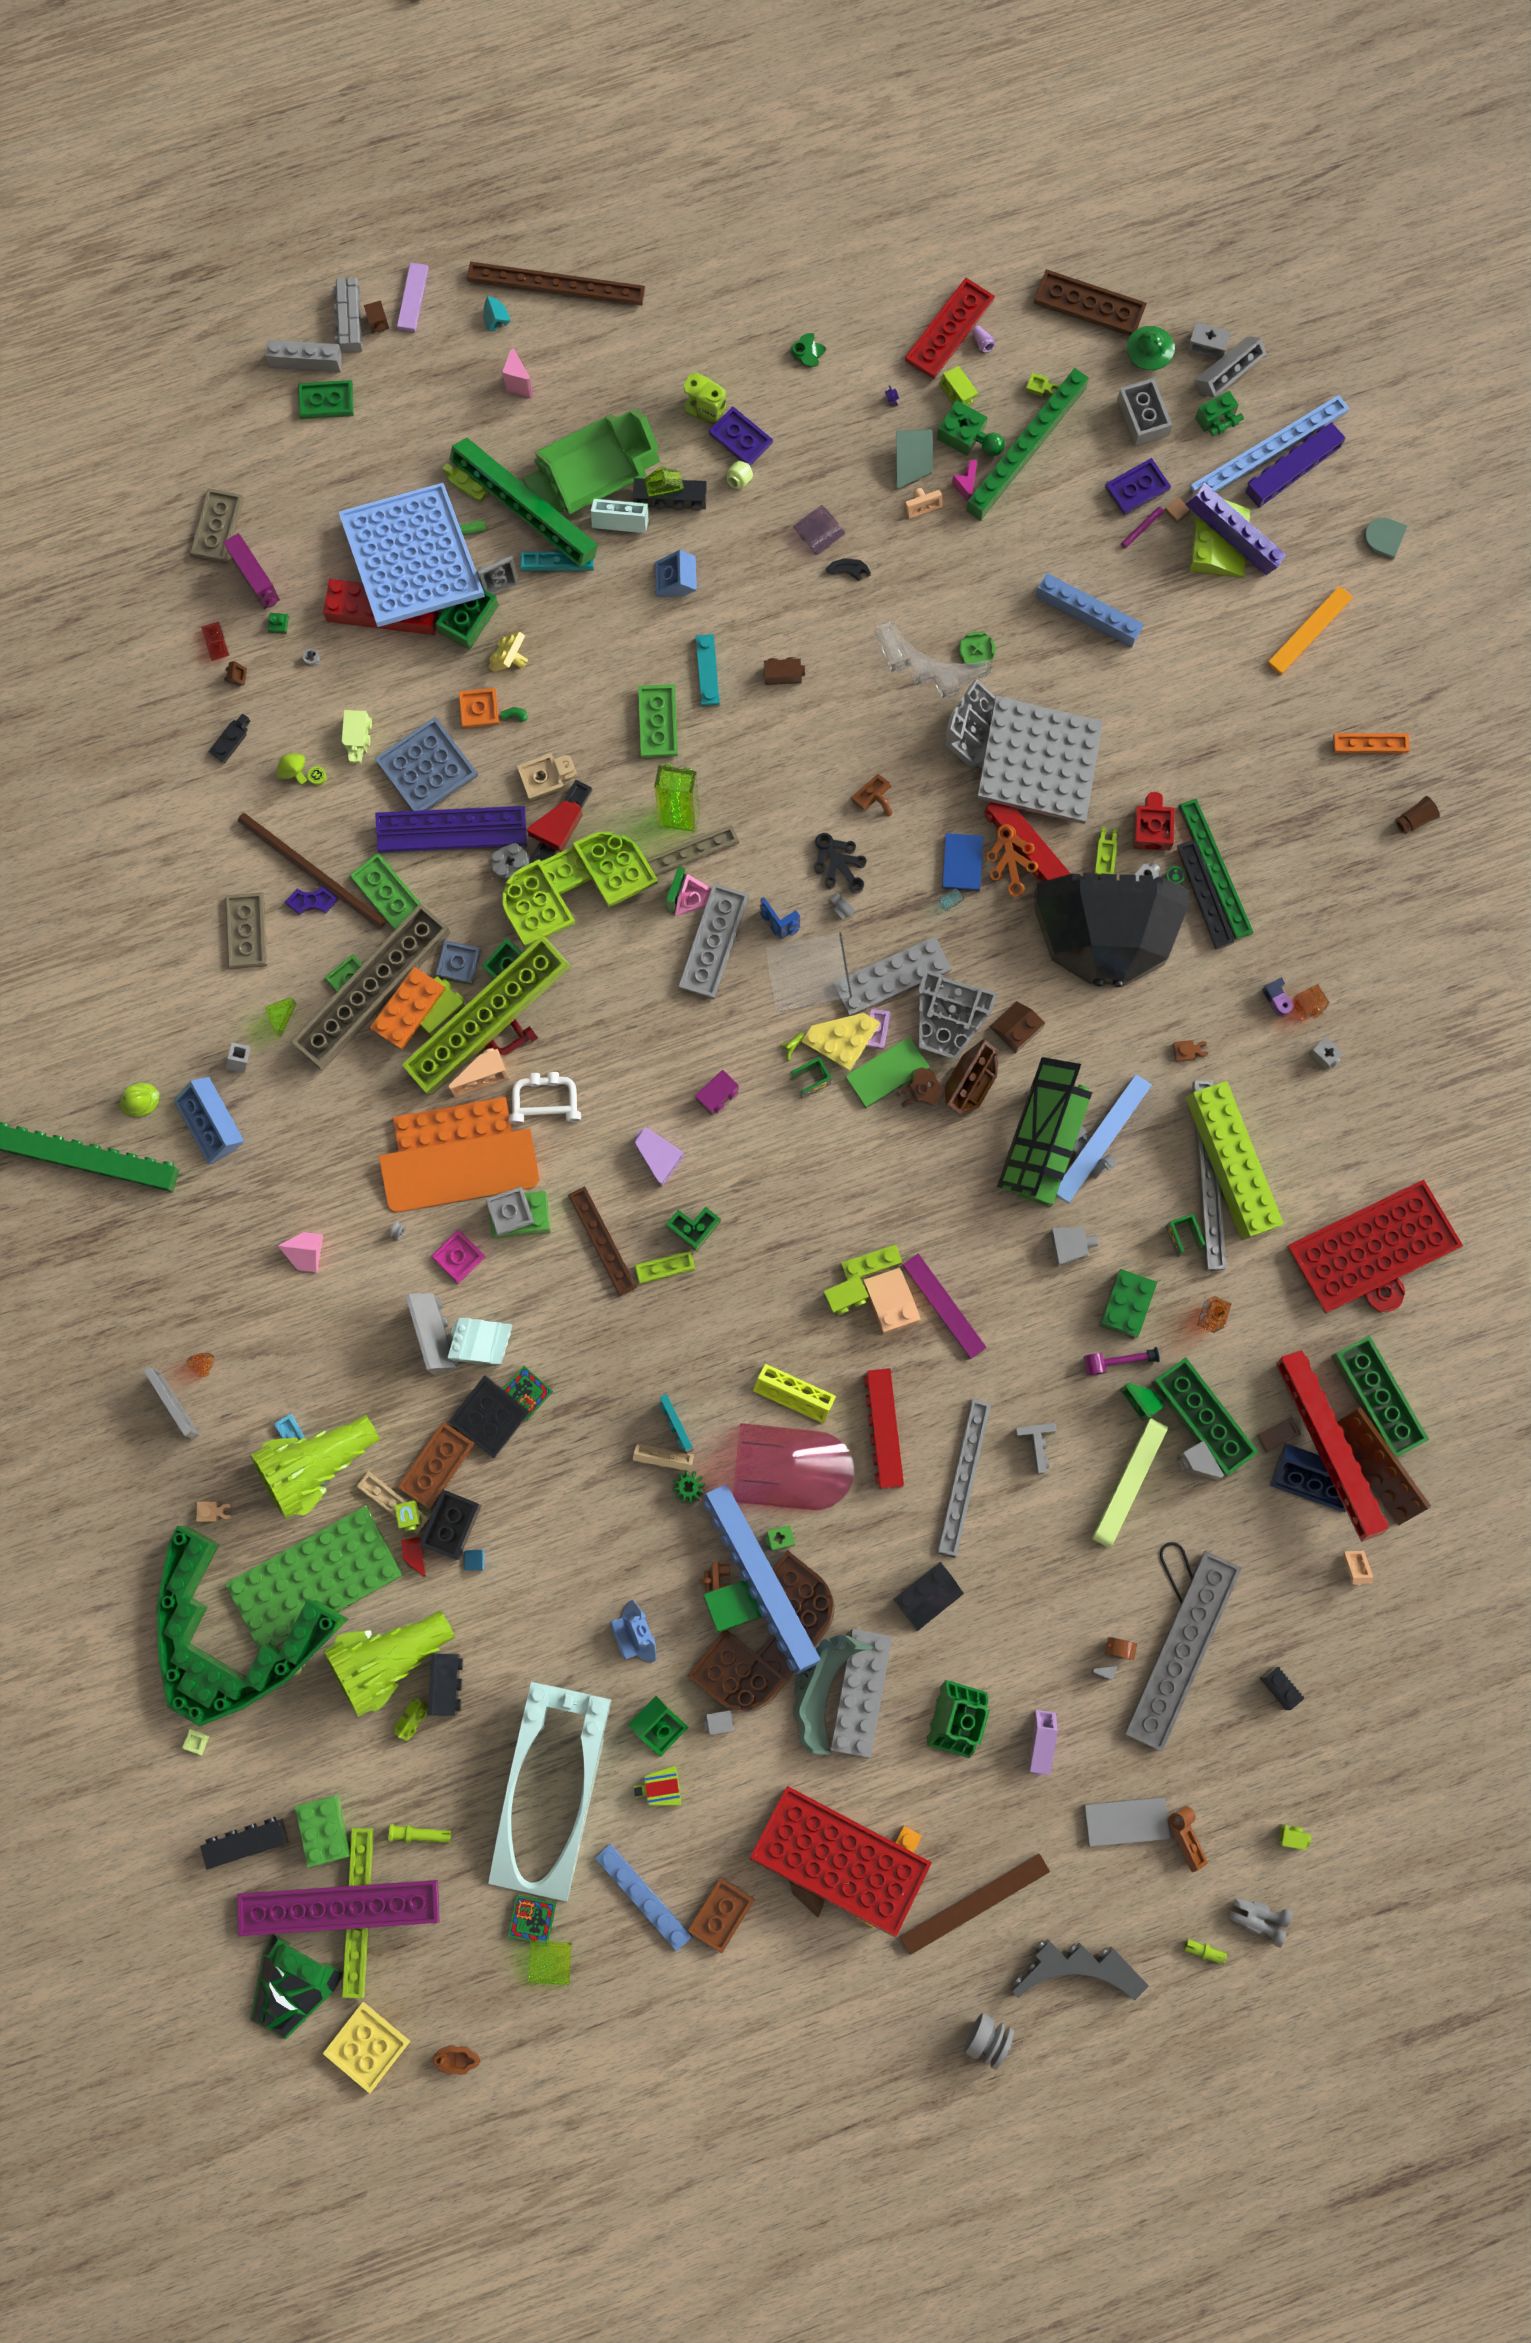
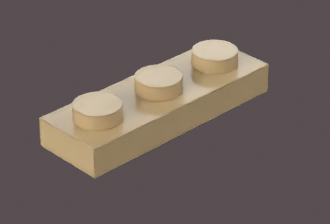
M637 1444L633 1461L675 1468L680 1471H691L694 1454Z

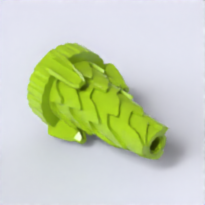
M365 1414L347 1425L339 1426L328 1432L323 1430L307 1440L305 1437L300 1440L297 1437L266 1441L261 1449L250 1454V1458L271 1499L281 1515L286 1519L295 1514L302 1516L308 1514L327 1492L326 1488L320 1485L334 1478L335 1473L349 1466L352 1460L364 1454V1450L378 1442L380 1438Z
M440 1610L411 1625L409 1623L401 1628L396 1627L382 1635L376 1634L372 1636L370 1630L340 1634L336 1636L334 1645L328 1647L323 1652L356 1716L360 1717L369 1711L376 1712L385 1705L399 1687L397 1681L409 1675L408 1671L420 1665L431 1654L439 1651V1647L454 1639L455 1635L443 1612Z

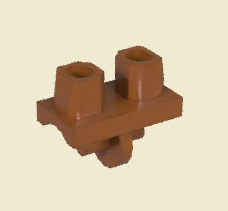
M712 1562L713 1578H710V1571H704L705 1579H699V1583H705V1591H711V1583H713V1591L729 1586L731 1584H720V1576H730V1565Z

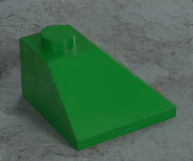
M1127 1383L1120 1388V1391L1142 1421L1164 1407V1400L1158 1392L1155 1393L1151 1389Z

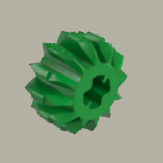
M685 1471V1478L679 1473L678 1477L681 1481L673 1480V1483L679 1485V1487L672 1488L674 1492L680 1491L676 1494V1499L683 1495L682 1503H685L686 1499L689 1498V1503L693 1504L692 1497L700 1501L697 1493L704 1495L705 1492L699 1488L705 1487L706 1484H698V1482L703 1477L699 1476L697 1479H694L696 1476L695 1471H693L691 1477H689V1472ZM685 1483L694 1484L692 1492H689V1490L687 1492L684 1491L686 1488Z

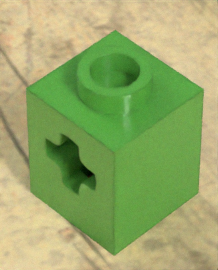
M790 1525L768 1530V1535L765 1536L767 1548L771 1547L772 1551L795 1545ZM777 1533H780L781 1536H785V1539L782 1540V1544H779L778 1541H774L773 1539L776 1538Z

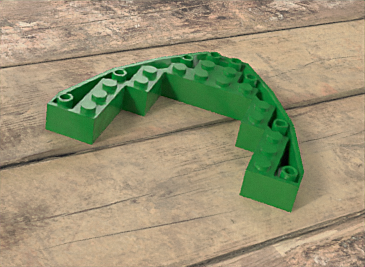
M177 1525L167 1546L156 1606L158 1660L167 1707L200 1727L243 1710L287 1683L349 1619L317 1600H306L282 1649L274 1645H262L247 1676L243 1675L190 1643L208 1608L192 1597L220 1544L189 1526Z

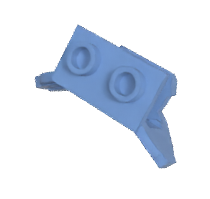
M634 1600L627 1602L622 1618L609 1623L624 1660L637 1655L642 1660L652 1663L657 1660L655 1637L652 1638L645 1620L647 1616Z

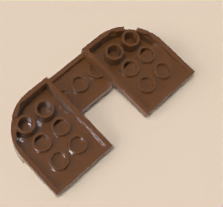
M787 1550L774 1566L773 1571L815 1647L826 1634L833 1621L835 1611L834 1598L826 1582ZM725 1630L687 1676L725 1707L735 1711L749 1712L769 1704L792 1677L794 1671L789 1669L787 1658L784 1652L782 1653L779 1650L775 1635H772L756 1654L728 1630Z

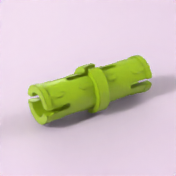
M1187 1938L1185 1942L1187 1945H1184L1185 1952L1200 1956L1202 1960L1208 1959L1221 1965L1225 1964L1226 1952L1211 1948L1209 1944L1205 1943L1203 1945Z

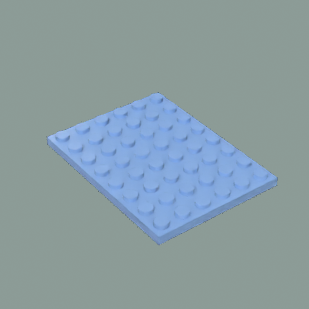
M444 483L339 511L340 519L377 627L485 597Z

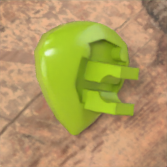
M298 753L283 755L278 762L277 778L290 779L295 777L301 785L305 783L307 779L301 772L305 767V755Z

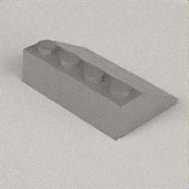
M434 1293L406 1294V1300L427 1370L434 1376L457 1370L456 1364H459V1362L448 1359L453 1340L451 1334L447 1335L445 1327H448L446 1317L441 1315L440 1309L443 1306L440 1297L436 1298Z

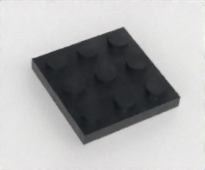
M484 1375L449 1420V1423L492 1458H496L531 1411L488 1376Z

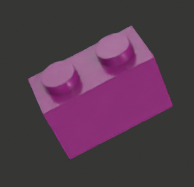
M721 1070L695 1097L711 1115L715 1112L718 1114L725 1107V1102L733 1100L738 1095L739 1085L724 1070Z

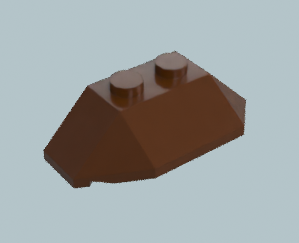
M986 1040L980 1041L962 1055L945 1085V1103L960 1115L980 1107L997 1077L998 1050Z

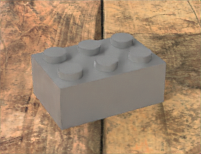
M1154 378L1120 388L1117 401L1135 446L1169 436L1172 423Z

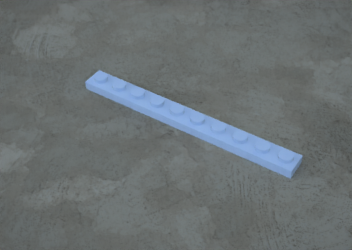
M1340 395L1334 397L1191 484V491L1194 492L1202 484L1206 483L1212 490L1218 492L1315 433L1323 425L1326 426L1349 411V407Z

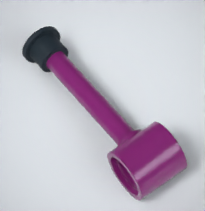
M1157 1347L1147 1350L1145 1353L1104 1359L1103 1353L1083 1356L1087 1376L1106 1373V1366L1145 1360L1160 1362Z

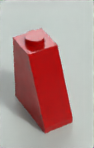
M563 801L530 825L527 829L528 836L562 852L583 816L580 805L572 801L570 803Z

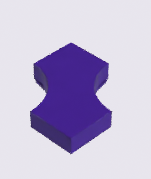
M324 886L315 892H303L296 889L285 901V904L299 916L303 912L312 909L327 913L338 901V898Z

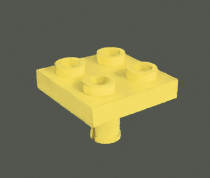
M517 632L502 636L498 641L497 645L499 647L497 651L490 657L488 668L492 671L509 668L511 663H514L520 669L524 668L528 659L517 653L525 635Z

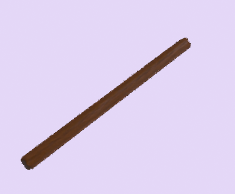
M242 813L239 816V823L376 927L382 928L385 925L386 920L246 813Z

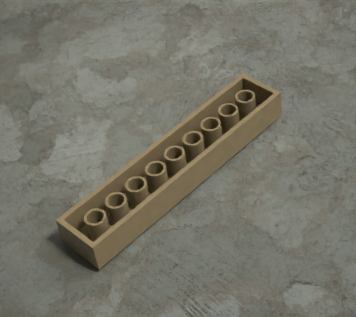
M420 903L291 1043L323 1071L395 994L413 967L418 969L451 934L449 928Z

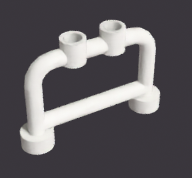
M549 1072L547 1074L548 1077L540 1078L539 1073L528 1074L529 1078L520 1079L514 1084L512 1088V1114L508 1115L511 1125L523 1124L524 1115L566 1114L567 1122L581 1121V1112L577 1111L576 1085L568 1077H559L558 1072ZM559 1084H565L569 1088V1106L520 1108L519 1091L523 1086L538 1087L540 1085L558 1086Z

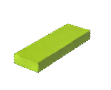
M691 1251L634 1265L639 1284L695 1270Z

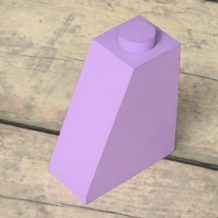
M645 1127L643 1131L639 1130L634 1138L636 1140L635 1145L658 1184L663 1187L684 1157V1152Z
M1035 1711L1029 1766L1030 1772L1037 1775H1050L1058 1733L1056 1713Z

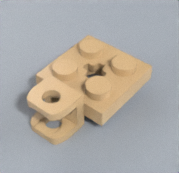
M552 753L517 765L530 801L564 789L563 782L577 775L569 755L554 759ZM539 773L546 775L543 781L536 780Z

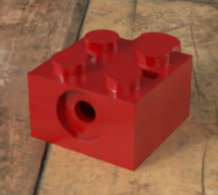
M1159 792L1149 793L1145 799V806H1137L1135 809L1133 849L1170 851L1174 844L1175 808L1163 807V796Z

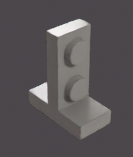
M1056 1423L1018 1427L1015 1429L1016 1437L1031 1435L1036 1474H1044L1046 1469L1049 1468L1048 1457H1044L1043 1450L1046 1449V1440L1041 1434L1055 1433L1057 1431Z

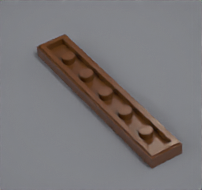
M584 1186L568 1194L619 1296L621 1297L637 1289L586 1187Z

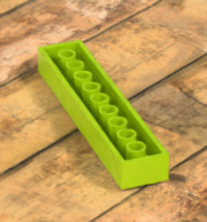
M541 936L410 1056L402 1066L426 1093L433 1095L572 966L547 938Z

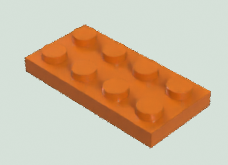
M413 967L370 1029L402 1050L446 988L416 967Z

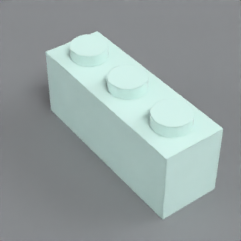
M594 499L591 508L592 528L646 533L649 521L648 504Z

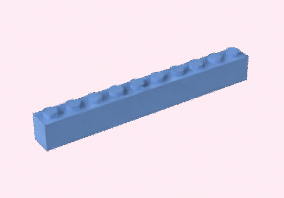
M725 1484L706 1493L703 1498V1507L706 1512L710 1513L713 1526L722 1535V1543L730 1550L732 1562L739 1567L741 1579L747 1582L749 1593L753 1599H756L761 1616L766 1618L770 1633L775 1635L779 1650L782 1653L784 1652L789 1669L797 1675L817 1665L821 1659L728 1485Z

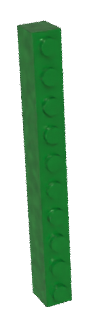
M1076 368L1071 371L968 500L967 512L980 521L985 517L1086 390L1089 380L1088 376Z
M465 438L452 445L450 461L579 567L595 559L598 548L597 543L470 439Z
M0 1122V1151L169 1192L174 1191L180 1170L174 1167L175 1164L163 1161V1164L157 1163L156 1159L150 1157L140 1159L138 1155L127 1152L126 1155L119 1154L120 1151L108 1148V1151L102 1150L101 1146L96 1144L86 1146L82 1145L83 1142L72 1139L69 1142L65 1141L64 1137L53 1135L52 1138L46 1136V1133L35 1130L34 1133L28 1132L27 1128L17 1126L16 1129L10 1128L9 1124Z

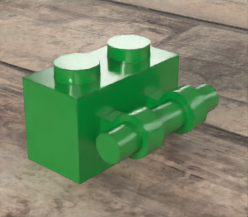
M1227 391L1198 407L1195 419L1204 432L1209 430L1211 436L1224 433L1229 427L1237 426L1239 422L1244 420V416L1242 413L1235 416L1239 404L1231 392Z

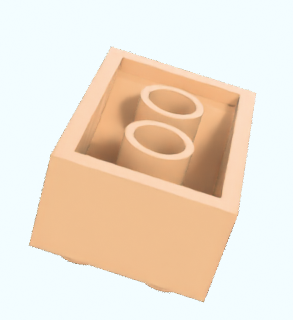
M498 1049L485 1050L449 1085L454 1097L509 1079Z
M901 1268L864 1280L883 1335L920 1322L921 1319Z

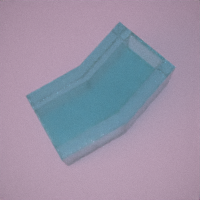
M955 888L947 895L941 897L939 903L944 911H947L963 901L964 897Z

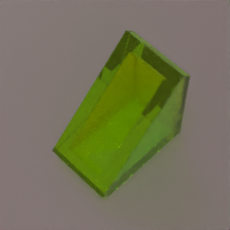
M661 466L644 478L648 497L684 489L681 473L675 469Z
M291 997L265 1007L273 1030L279 1037H282L297 1004Z

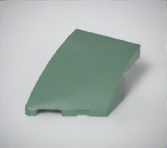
M896 430L897 490H900L903 486L932 474V430Z

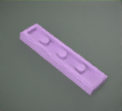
M410 263L397 324L398 330L416 332L429 269L428 265Z

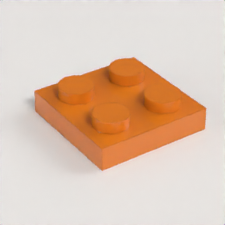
M496 688L459 691L463 729L500 725Z

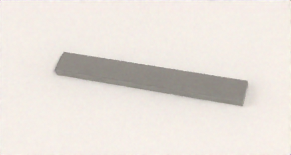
M976 1399L971 1400L937 1553L957 1557L991 1403Z

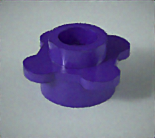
M889 385V389L885 391L886 397L890 405L895 403L897 406L899 395L896 388L892 389Z

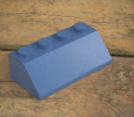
M209 1077L190 1081L173 1100L208 1165L234 1152L244 1142L241 1133Z

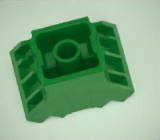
M945 1680L940 1686L941 1695L936 1700V1710L930 1723L931 1732L926 1737L927 1745L970 1758L974 1754L977 1744L981 1745L990 1712L987 1709L988 1694L982 1690Z

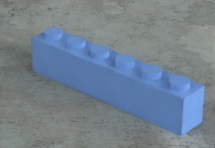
M1046 573L1038 586L1036 598L1131 648L1141 633L1143 623Z

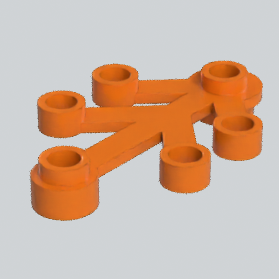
M1004 824L997 831L998 840L986 855L988 861L996 862L999 859V851L1005 845L1006 852L996 868L990 872V877L992 880H1000L1003 876L1002 871L1008 863L1012 881L1008 891L1011 896L1019 897L1023 895L1025 887L1019 880L1016 861L1026 867L1028 872H1036L1038 864L1035 861H1029L1014 851L1012 842L1021 847L1022 851L1026 854L1033 853L1035 847L1032 843H1026L1016 836L1013 826ZM1006 830H1008L1010 833L1008 837H1005L1004 832ZM1027 845L1031 846V850L1029 852L1026 851ZM991 853L995 854L994 860L990 858ZM1031 863L1035 866L1033 870L1029 869ZM995 871L999 873L998 878L994 877ZM1016 886L1020 887V892L1018 893L1015 891Z

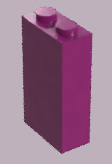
M237 533L223 543L232 561L263 608L266 609L276 605L280 601L277 592L241 535Z

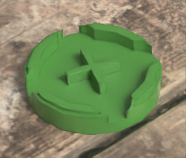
M975 631L968 633L961 640L959 655L966 665L972 668H982L992 662L996 646L991 637L983 632Z

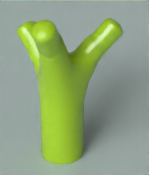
M800 1032L789 1042L781 1043V1047L788 1049L787 1061H790L793 1050L805 1037L803 1033Z

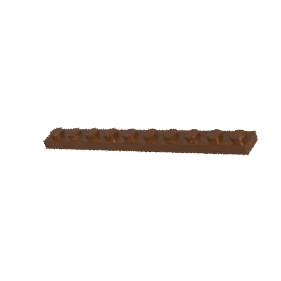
M471 261L467 274L469 282L643 306L645 286Z

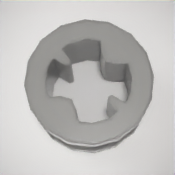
M314 648L306 649L302 655L305 663L312 667L318 665L321 659L319 653ZM310 654L314 656L312 661L309 659Z
M396 1221L391 1228L389 1237H396V1240L399 1241L404 1234L406 1225H400Z

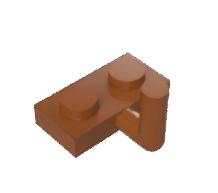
M879 774L874 776L851 797L852 802L864 811L877 801L881 804L886 816H891L893 813L888 800L882 796L891 788V784Z

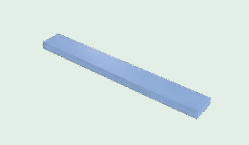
M1138 1075L1134 1076L1064 1175L1056 1197L1067 1204L1070 1203L1152 1084Z

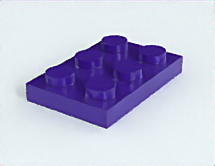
M733 406L709 430L710 436L740 461L750 466L773 443V439Z
M1150 458L1107 482L1105 488L1121 512L1126 515L1169 491L1171 485L1154 460Z

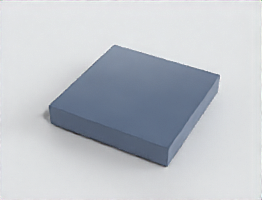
M444 940L435 977L438 976L441 979L473 985L481 948Z

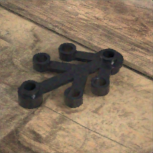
M828 833L819 834L815 839V845L819 849L817 862L814 865V871L818 874H822L825 871L824 860L827 852L831 857L828 877L825 879V886L830 889L835 887V875L838 867L849 882L850 891L855 894L861 893L864 889V881L859 877H854L845 863L856 864L858 868H864L867 862L864 856L857 857L840 854L834 849L840 848L845 849L849 854L854 853L856 844L853 841L833 840L832 836ZM826 840L828 844L822 845L821 841ZM852 845L854 848L849 850L847 846ZM862 859L864 863L859 864L857 861ZM822 865L823 869L818 870L816 867ZM833 880L834 883L832 885H829L827 881ZM858 884L860 888L854 889L853 885Z

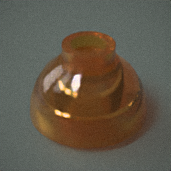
M199 1353L189 1357L186 1362L190 1370L197 1373L198 1377H205L210 1374L209 1371L214 1364V1355L211 1353Z

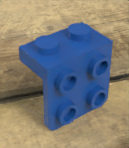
M764 897L760 899V914L765 921L768 920L772 925L770 928L775 936L779 935L782 940L786 936H793L799 931L800 915L797 910L780 920Z

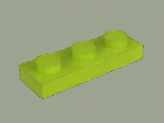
M895 1244L842 1262L841 1265L848 1281L857 1276L863 1277L902 1264V1260Z

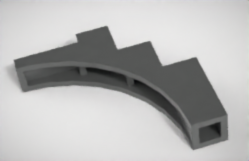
M1048 1939L1046 1941L1041 1940L1034 1948L1036 1951L1033 1954L1039 1960L1031 1962L1026 1968L1027 1972L1022 1977L1019 1975L1011 1983L1013 1986L1011 1991L1017 1998L1034 1985L1060 1975L1078 1974L1105 1980L1123 1990L1134 2001L1149 1987L1112 1947L1109 1949L1107 1947L1104 1948L1098 1955L1099 1959L1096 1960L1080 1943L1077 1945L1073 1944L1066 1951L1068 1955L1064 1957Z

